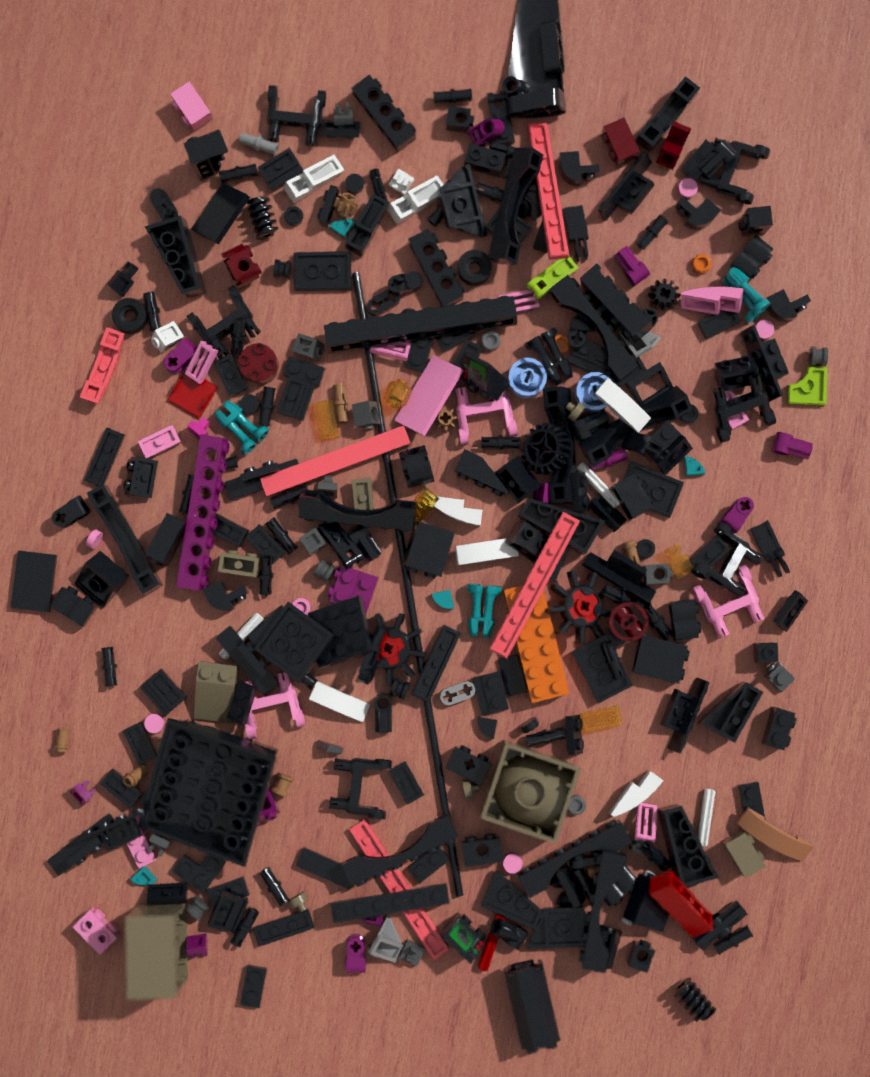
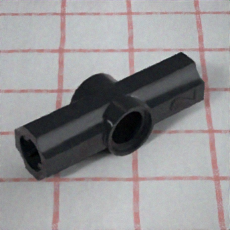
M736 900L721 913L718 912L712 916V931L692 939L703 951L718 938L721 939L728 935L732 927L748 914Z

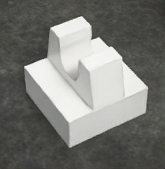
M398 169L390 181L389 187L402 195H406L415 178Z

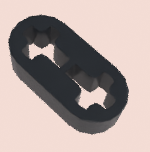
M388 289L368 301V312L373 316L385 313L400 303L401 295H397L394 302L392 300L385 302L390 294ZM381 302H383V304L379 306V311H376L375 309L371 310V308L373 307V303L380 304Z

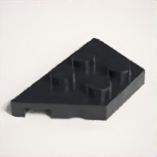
M466 164L437 190L446 228L485 237L487 232L470 164Z
M544 907L529 940L528 949L585 947V943L582 942L584 930L588 931L589 924L585 923L587 913L584 907Z

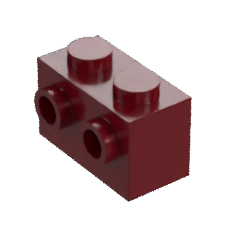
M625 117L603 127L601 138L603 143L607 144L610 149L608 153L612 162L615 161L618 166L638 157L640 150Z

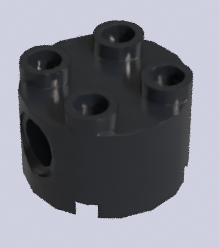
M425 445L399 452L408 488L434 482Z

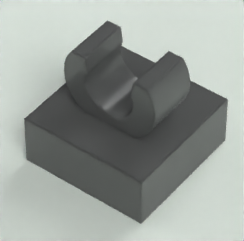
M346 102V108H339V103H336L334 125L353 124V110L350 108V104Z
M325 475V481L318 482V491L324 492L329 498H337L338 483H333V476Z
M152 834L149 841L154 844L150 845L148 852L152 853L153 849L158 847L160 849L158 856L161 857L164 853V848L169 849L172 842Z
M408 939L399 958L417 966L425 951V947Z

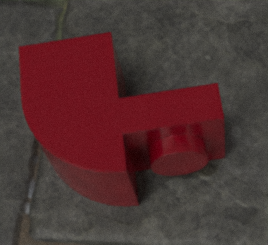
M675 121L673 122L656 161L657 164L671 170L674 169L691 131L690 127Z

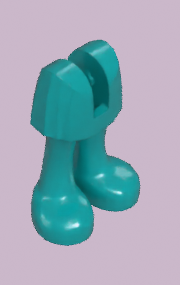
M733 267L724 276L722 282L725 287L743 288V302L748 307V313L744 319L749 324L765 312L771 303L747 283L750 279L747 275Z
M226 400L222 405L231 414L226 417V414L218 409L214 416L223 429H229L241 441L240 451L247 455L257 447V443L249 438L237 426L236 422L240 423L250 432L258 443L262 442L268 435L269 429L266 426L259 428L253 425L242 414V408Z
M468 583L466 589L471 593L473 600L472 615L468 618L470 637L477 638L478 623H483V638L490 639L495 625V620L492 619L493 602L495 597L502 592V586L485 585V606L483 617H481L483 585Z

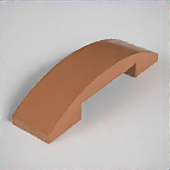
M747 808L737 821V824L754 838L788 857L803 861L814 847L812 843L799 836L795 838L765 821L764 816L750 808Z

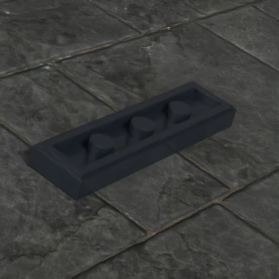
M446 625L442 626L411 695L427 703L430 702L461 635L460 632Z

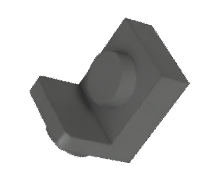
M298 333L291 351L319 362L324 353L325 345L317 339Z
M773 662L766 669L767 673L764 677L780 692H783L795 678L783 667L782 663L777 662L775 664Z

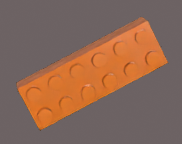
M523 585L503 590L508 613ZM544 590L516 640L531 703L570 694L550 613H546L545 610L548 608Z

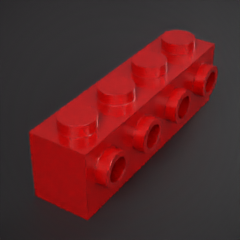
M671 870L650 878L649 892L651 897L656 899L661 904V907L692 938L713 930L712 914Z

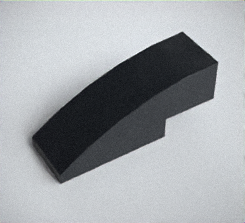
M374 193L372 194L355 223V228L346 242L345 249L363 257L390 204L389 201Z

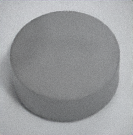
M494 331L486 332L481 340L482 346L488 351L496 350L501 342L500 336Z
M572 795L567 810L573 815H579L586 808L585 800L579 795Z

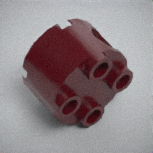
M241 243L221 253L223 258H227L223 261L233 281L236 280L238 282L236 283L238 288L258 279L259 274L262 273L258 264L253 263L251 259L253 253L249 246H244ZM241 260H244L246 263L243 270L238 268V263Z
M256 343L247 346L241 352L238 359L239 368L245 378L251 383L267 384L277 376L279 361L270 347L263 343Z
M623 603L612 611L609 619L610 628L619 639L635 641L641 638L647 631L648 616L645 610L638 604Z

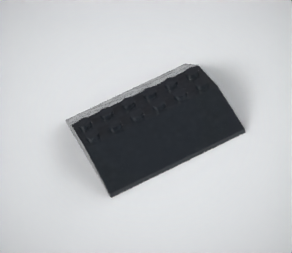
M168 718L143 809L150 807L151 811L141 815L138 825L140 828L245 867L277 758L249 740L220 729Z

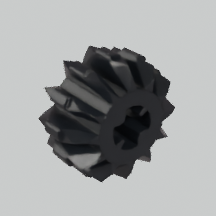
M664 278L662 284L659 280H656L655 286H650L649 289L652 292H649L647 296L652 298L649 301L650 304L656 303L654 309L657 310L661 306V311L664 312L666 307L672 310L673 305L678 304L676 298H679L681 294L676 292L679 289L678 286L672 287L674 281H670L667 284V280ZM661 293H663V294L667 293L668 296H667V297H665V296L661 297L660 294H661Z

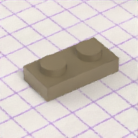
M371 478L353 479L354 509H374Z

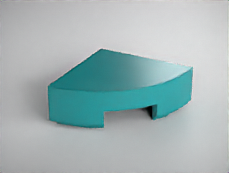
M350 219L334 221L329 228L345 239L356 222Z
M684 457L685 476L705 475L704 467L692 457Z
M450 590L432 593L434 601L439 606L446 609H454Z
M146 866L130 879V881L137 885H151L158 880Z

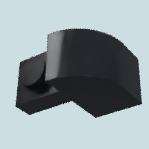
M579 151L560 152L559 154L560 174L568 184L580 186L582 178L585 181H591L598 177L600 173L599 164L580 166Z
M684 197L675 206L680 216L688 218L684 225L694 230L707 227L721 211L708 198L697 209Z
M783 289L766 298L771 303L766 309L774 319L788 322L797 317L796 312L799 313L807 309L806 305L811 300L807 294L790 302Z
M218 581L203 589L209 603L213 607L225 611L236 609L233 601L239 603L246 599L245 595L249 594L246 586L228 594L223 581Z

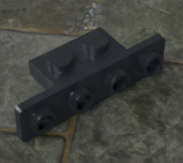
M643 152L636 159L632 168L625 173L621 182L614 187L607 200L601 204L599 213L605 221L608 220L617 207L632 215L655 186L652 180L642 176L651 164L648 153Z
M755 325L741 331L740 334L749 356H753L759 368L762 387L767 391L768 401L770 402L783 396L776 378L785 376L789 372L775 338L762 342Z
M293 459L281 464L268 461L262 464L263 467L244 469V473L240 474L241 477L225 482L229 499L233 500L264 490L260 478L299 464L298 460Z
M613 550L607 561L590 552L583 563V566L597 573V575L649 605L656 593L654 589L640 582L647 569L616 550Z
M228 626L216 636L218 642L264 696L279 685L278 681L266 668L268 666L262 657L258 659L254 654L256 650H254L253 646L249 642L246 644L232 626Z
M696 678L690 694L674 689L660 725L674 730L668 749L681 754L686 745L688 735L693 728V723L700 710L701 703L708 691L710 684L708 681Z
M141 806L132 810V815L128 817L125 813L116 817V822L112 824L107 821L98 825L99 829L96 831L91 828L81 832L83 836L77 838V841L80 842L99 834L105 850L109 851L143 835L135 817L151 811V808L143 809Z
M107 814L89 829L93 828L96 831L99 829L98 825L107 821L112 824L116 821L111 814ZM96 834L80 842L76 838L51 857L48 863L57 875H61L74 864L78 867L87 860L85 856L88 853L94 854L102 848L100 844L103 842L100 835Z

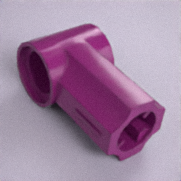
M628 246L622 248L614 255L616 261L625 271L626 278L633 286H636L650 276L646 265L638 261Z
M776 432L772 452L781 455L789 454L807 460L811 455L813 443L793 438L792 435Z

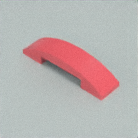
M106 327L94 367L80 395L81 399L96 404L100 403L115 370L125 333Z

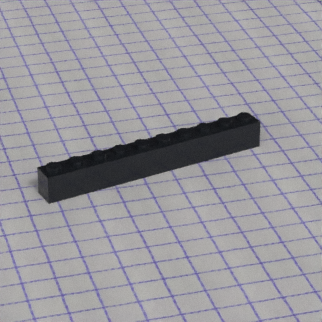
M500 296L497 299L485 298L477 302L466 301L458 305L446 304L438 308L427 307L419 311L408 310L404 313H389L380 317L369 316L361 320L350 319L347 322L341 323L331 322L328 325H324L328 354L514 326L517 325V312L514 296Z

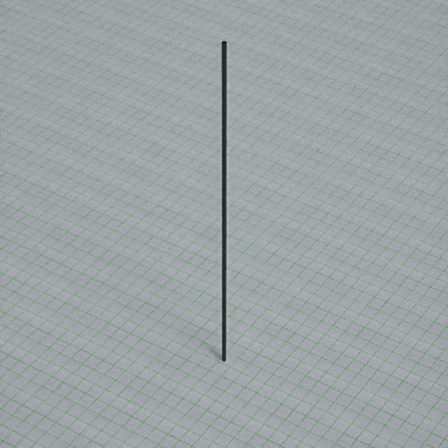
M355 272L352 273L359 319L361 320L366 319L367 314L360 273ZM365 348L373 401L377 402L381 423L377 425L378 432L381 434L386 432L374 356L373 353H370V348ZM390 452L382 454L390 504L397 501ZM395 529L411 630L413 631L414 629H419L410 571L406 570L407 566L402 565L406 552L403 531ZM419 635L413 638L415 650L423 651ZM416 657L419 675L425 665L424 657ZM430 699L429 703L423 702L442 815L448 813L450 816ZM455 842L448 845L455 893L456 897L464 894Z

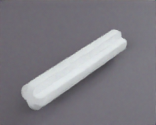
M584 462L577 466L576 470L586 473L588 483L613 508L620 504L615 494Z
M255 613L237 634L245 641L261 624L264 618L259 613ZM224 648L219 652V655L225 660L230 657Z
M708 788L704 790L697 836L702 844L701 846L708 845L715 790Z

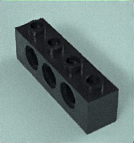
M369 74L352 87V94L398 153L416 140V129L410 122L407 123L405 121V115L401 109L394 107L391 96L388 93L384 94L381 90L382 85L377 78L373 79ZM371 95H377L379 97L376 101H371L369 99ZM382 110H389L390 114L383 116L380 112ZM398 124L402 128L395 131L392 129V126Z
M428 228L409 238L408 243L441 307L446 304L453 305L463 300L465 290L460 282H456L454 278L456 273L453 267H448L445 261L448 258L444 250H440L437 246L439 241L435 233H431ZM431 248L434 250V253L428 256L424 254V250ZM434 265H441L443 270L435 272L432 268ZM444 281H448L452 286L449 289H444L441 284Z

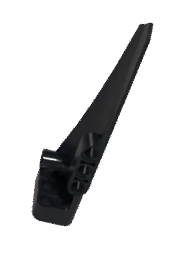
M518 0L508 77L504 79L502 84L503 90L506 92L507 116L509 118H545L565 114L566 106L563 85L565 64L559 0ZM516 84V88L510 91L511 86Z

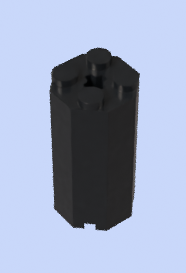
M538 959V963H534V960L511 964L510 970L507 967L503 968L522 1050H526L527 1054L538 1052V1049L556 1048L560 1037L542 960Z

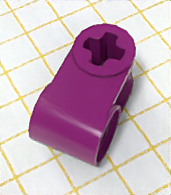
M484 119L466 132L467 135H470L474 145L485 147L504 132V123L500 119Z
M187 338L181 340L165 357L164 364L167 370L172 374L180 373L190 363L197 347ZM173 361L176 362L178 365L175 367L173 365L171 366L170 363Z
M748 497L737 499L720 522L729 525L732 528V532L736 534L754 508L753 501ZM746 502L747 509L741 510L742 505L740 503Z
M352 934L347 941L346 973H365V941L360 934ZM354 941L358 942V948H354Z

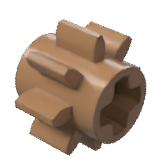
M343 193L342 195L339 194L338 198L336 197L333 206L337 207L336 212L339 215L349 217L350 214L353 215L356 212L359 204L355 203V196L350 193Z
M444 407L443 411L438 413V418L434 420L439 422L438 429L442 426L447 431L449 426L455 427L452 421L457 420V417L452 416L453 409L449 412ZM443 415H447V418H451L448 420V423H444L443 420H440L443 418Z

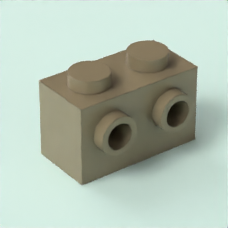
M227 550L226 553L220 554L218 572L258 578L260 558H257V554L246 553L245 556L238 555V551Z
M741 830L724 840L722 844L741 875L747 878L765 867L763 863L765 858L759 849L756 851L752 845L755 843L752 836Z

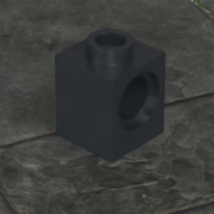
M449 106L446 130L467 133L466 131L469 127H473L474 116L471 115V109ZM463 117L466 121L458 123L456 118Z
M754 643V662H778V643Z
M640 939V942L634 940L627 960L629 967L648 973L655 952L651 943ZM639 951H646V956L643 959L637 958Z

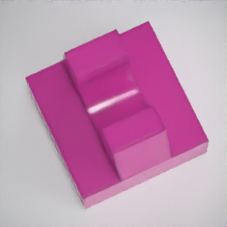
M204 417L198 423L192 420L188 424V431L200 440L201 434L208 435L206 430L209 427V421Z

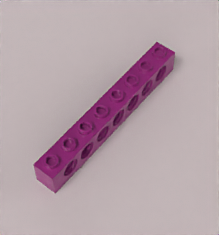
M200 435L176 587L200 591L208 584V576L206 575L207 569L211 565L210 550L214 546L213 530H216L217 527L215 516L220 509L219 494L223 490L222 476L227 467L225 457L230 449L227 438ZM212 451H215L217 454L214 461L210 458ZM209 470H212L214 474L211 480L207 477ZM206 489L210 490V497L208 499L204 496ZM203 508H206L207 510V516L205 518H203L201 515V511ZM200 527L204 529V535L202 537H200L198 534V529ZM197 546L201 548V554L199 556H197L195 553V548ZM194 565L198 567V573L196 575L192 572V567Z

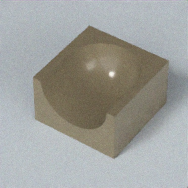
M504 740L479 812L480 818L556 844L581 768L577 764Z
M140 903L126 916L127 999L176 998L187 983V911L185 909L187 903L164 905Z

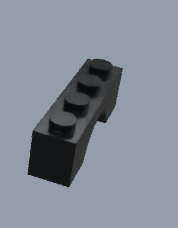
M685 76L660 111L638 134L636 143L651 153L671 128L673 122H676L697 96L700 87Z

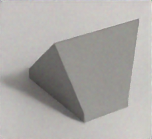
M620 329L616 331L619 338L625 343L627 352L629 354L632 353L636 358L653 349L662 338L652 332H648L635 344L631 339L628 341L622 335Z
M388 914L370 944L368 953L395 963L404 945Z

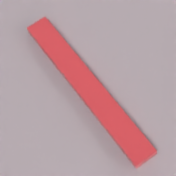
M547 122L528 123L531 147L544 154L539 174L536 176L549 260L567 259L569 252Z
M403 425L260 478L268 497L411 443Z
M562 512L493 641L490 650L505 658L508 657L580 522L578 519Z
M365 818L349 828L350 833L365 855L389 856ZM387 869L384 871L385 874L380 876L389 893L411 889L398 869ZM424 908L402 911L433 960L450 950Z

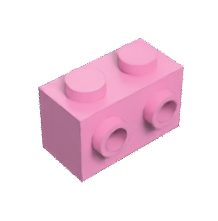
M190 81L171 93L173 98L171 103L177 112L181 110L184 115L181 118L187 127L191 125L195 131L213 119L211 112Z
M93 907L73 928L101 955L116 940L120 933L115 924L109 923L104 918L105 915L101 910Z

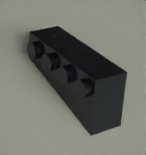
M180 215L145 226L181 293L188 298L206 293L187 220Z
M597 263L580 277L583 293L585 292L589 296L591 302L596 306L595 308H598L602 315L605 314L609 318L608 321L614 328L618 327L622 331V335L628 341L631 339L636 344L652 329L651 320L634 302L629 304L630 300L622 289L617 291L613 280L609 275L604 277L601 274V267Z
M528 498L518 515L519 518L532 523L534 527L549 536L562 512L578 519L580 522L567 546L582 555L587 553L605 520L596 519L585 514Z
M673 804L658 808L671 868L675 876L686 887L719 878L711 865L709 857L703 850L699 838H697L683 807Z

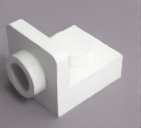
M174 321L156 329L151 337L153 346L160 353L165 352L167 347L184 338Z

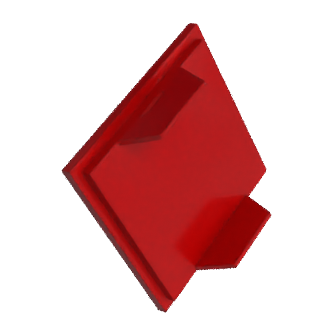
M185 368L167 401L200 420L216 393L218 386L204 379L202 384H198L184 374Z

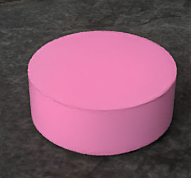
M691 178L683 179L678 186L680 196L686 199L692 198L698 190L696 181Z
M761 320L755 325L761 340L770 338L774 333V325L768 320Z
M97 529L93 530L86 540V546L95 549L100 544L103 533Z
M298 598L292 603L307 615L311 611L310 602L304 598Z
M151 714L145 719L144 725L148 732L158 733L164 728L165 721L161 715Z
M516 853L507 854L503 859L504 869L509 873L519 872L522 868L521 857Z

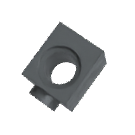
M364 401L352 404L355 427L363 428L365 431L372 430L375 425L381 424L377 402Z
M316 528L299 538L310 555L315 554L327 545Z
M669 564L643 566L647 569L644 574L645 585L670 583V579L673 578L672 568H669ZM656 569H660L663 572V577L660 580L654 577Z

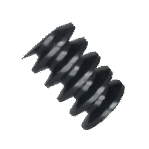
M255 197L247 202L249 205L248 210L251 212L250 217L254 219L252 225L256 226L254 228V232L257 233L256 239L259 240L272 237L274 232L279 229L278 227H272L277 221L270 220L275 215L274 212H268V210L272 209V205H266L270 198Z
M688 977L678 985L674 997L682 996L679 1003L687 1002L684 1009L692 1008L689 1015L696 1014L695 1022L699 1020L705 1021L715 1013L716 1008L712 1006L710 1000H706L705 994H701L700 988H696L695 982H691V978Z

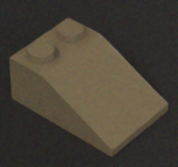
M206 661L198 662L194 719L233 723V720L228 719L227 716L238 683L240 669L238 665Z

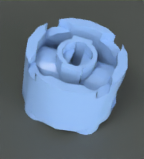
M523 358L515 362L508 374L510 391L523 399L535 398L540 394L547 379L544 366L533 358Z
M591 372L584 375L578 382L575 389V400L577 404L580 402L585 406L583 411L594 413L605 410L608 407L595 396V393L609 377L600 372Z

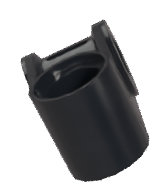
M79 495L57 509L52 515V521L55 525L66 528L91 513V510L82 496ZM61 514L66 516L64 518L65 522L59 521Z

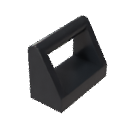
M658 362L627 382L626 387L637 404L642 406L673 388V385L664 367ZM659 374L666 386L642 401L636 387L654 375Z

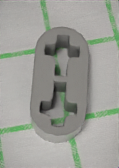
M464 681L442 690L440 699L445 705H453L473 697L475 686L469 681ZM465 684L468 687H472L470 695H466V693L459 694L458 691L463 690V685ZM446 691H449L450 694L457 692V695L452 697L451 702L443 699Z

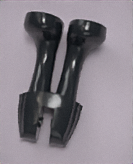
M554 327L542 333L541 336L547 343L555 363L544 348L540 336L531 339L524 345L526 349H534L539 354L546 367L547 377L557 386L562 383L560 375L556 371L557 369H561L562 374L567 380L573 377L569 360L564 359L556 344L555 336L557 335V329Z

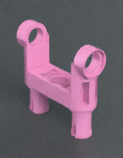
M462 387L463 396L461 395L460 388L455 389L458 402L456 413L461 445L469 444L467 417L502 411L509 436H518L511 401L506 395V389L497 402L491 401L473 405L469 404L466 387Z
M746 565L738 568L740 575L738 578L741 585L746 587L745 595L740 598L738 597L713 608L707 592L703 591L701 585L692 587L696 600L701 604L707 620L710 623L712 622L718 638L729 634L723 621V615L737 609L747 607L753 623L765 619L758 605L759 598L751 582V573Z
M287 673L277 674L281 689L279 694L258 699L257 697L254 698L247 724H245L249 740L257 738V725L253 712L255 709L289 701L292 718L295 720L297 727L305 726V719L299 706L296 689L292 688L290 676Z

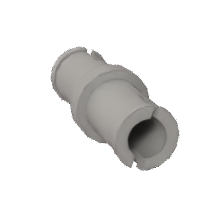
M242 132L240 135L239 144L252 147L258 152L262 150L276 155L278 152V143L265 140L262 136L256 137Z

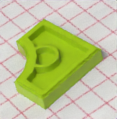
M808 366L806 374L801 381L787 385V404L825 406L827 401L828 367Z

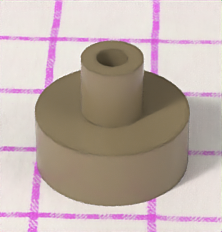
M569 402L565 407L571 412L568 418L574 422L585 406L580 402L576 406Z
M469 779L462 781L466 800L473 799L472 793L480 791L479 784L471 785Z
M305 891L291 898L288 903L291 908L297 906L300 912L307 909L304 901L308 897Z

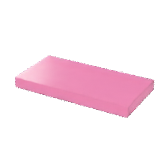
M432 356L394 421L425 437L462 375L463 370L438 357Z

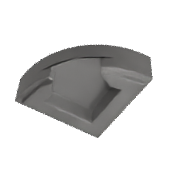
M317 740V748L330 753L342 754L343 747Z

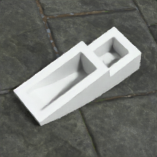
M332 155L303 170L302 174L286 181L284 190L294 204L344 172V169L336 156Z
M435 176L409 190L401 198L391 202L387 211L397 225L439 199L437 190L443 185L442 181L438 176Z
M609 378L595 393V396L606 404L609 410L637 433L651 419L634 400Z
M426 495V501L444 515L466 524L481 525L482 510L463 508L464 500Z
M507 538L455 546L457 565L513 558L519 556V553L505 543Z
M317 681L309 700L361 722L364 721L371 704L319 681Z
M648 770L638 785L630 781L609 813L615 817L636 807L646 800L663 780Z

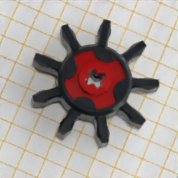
M576 571L567 572L570 588L565 590L558 584L551 585L550 589L558 594L561 599L559 606H551L545 609L546 613L550 614L560 612L564 620L558 626L555 633L557 635L564 634L570 626L576 628L575 643L577 644L584 643L586 627H590L597 638L603 637L605 634L597 621L600 616L610 618L612 611L602 609V599L605 596L602 595L601 591L598 593L593 589L597 573H589L585 584L579 585Z
M381 613L375 614L378 627L387 630L380 645L382 650L373 669L375 671L378 667L386 669L387 685L393 684V670L399 667L410 678L415 676L413 669L407 664L410 655L418 658L426 657V652L412 649L410 641L423 632L422 629H414L409 634L401 630L405 619V614L399 613L394 627H386ZM388 644L394 647L391 651L386 650Z

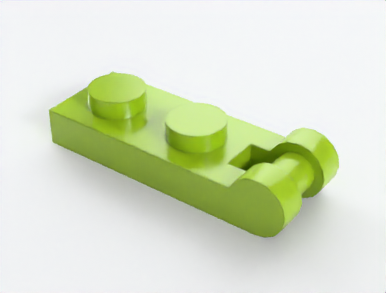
M570 256L567 259H559L532 279L526 287L534 292V297L537 300H540L549 292L553 285L565 276L572 275L579 267ZM539 282L544 285L543 289H540L537 285Z

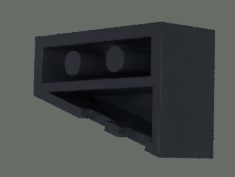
M220 129L201 137H191L187 142L183 143L200 181L219 173L222 166L220 161L225 159L224 154L228 152Z
M741 682L706 713L698 723L735 743L761 698L763 691L747 682Z

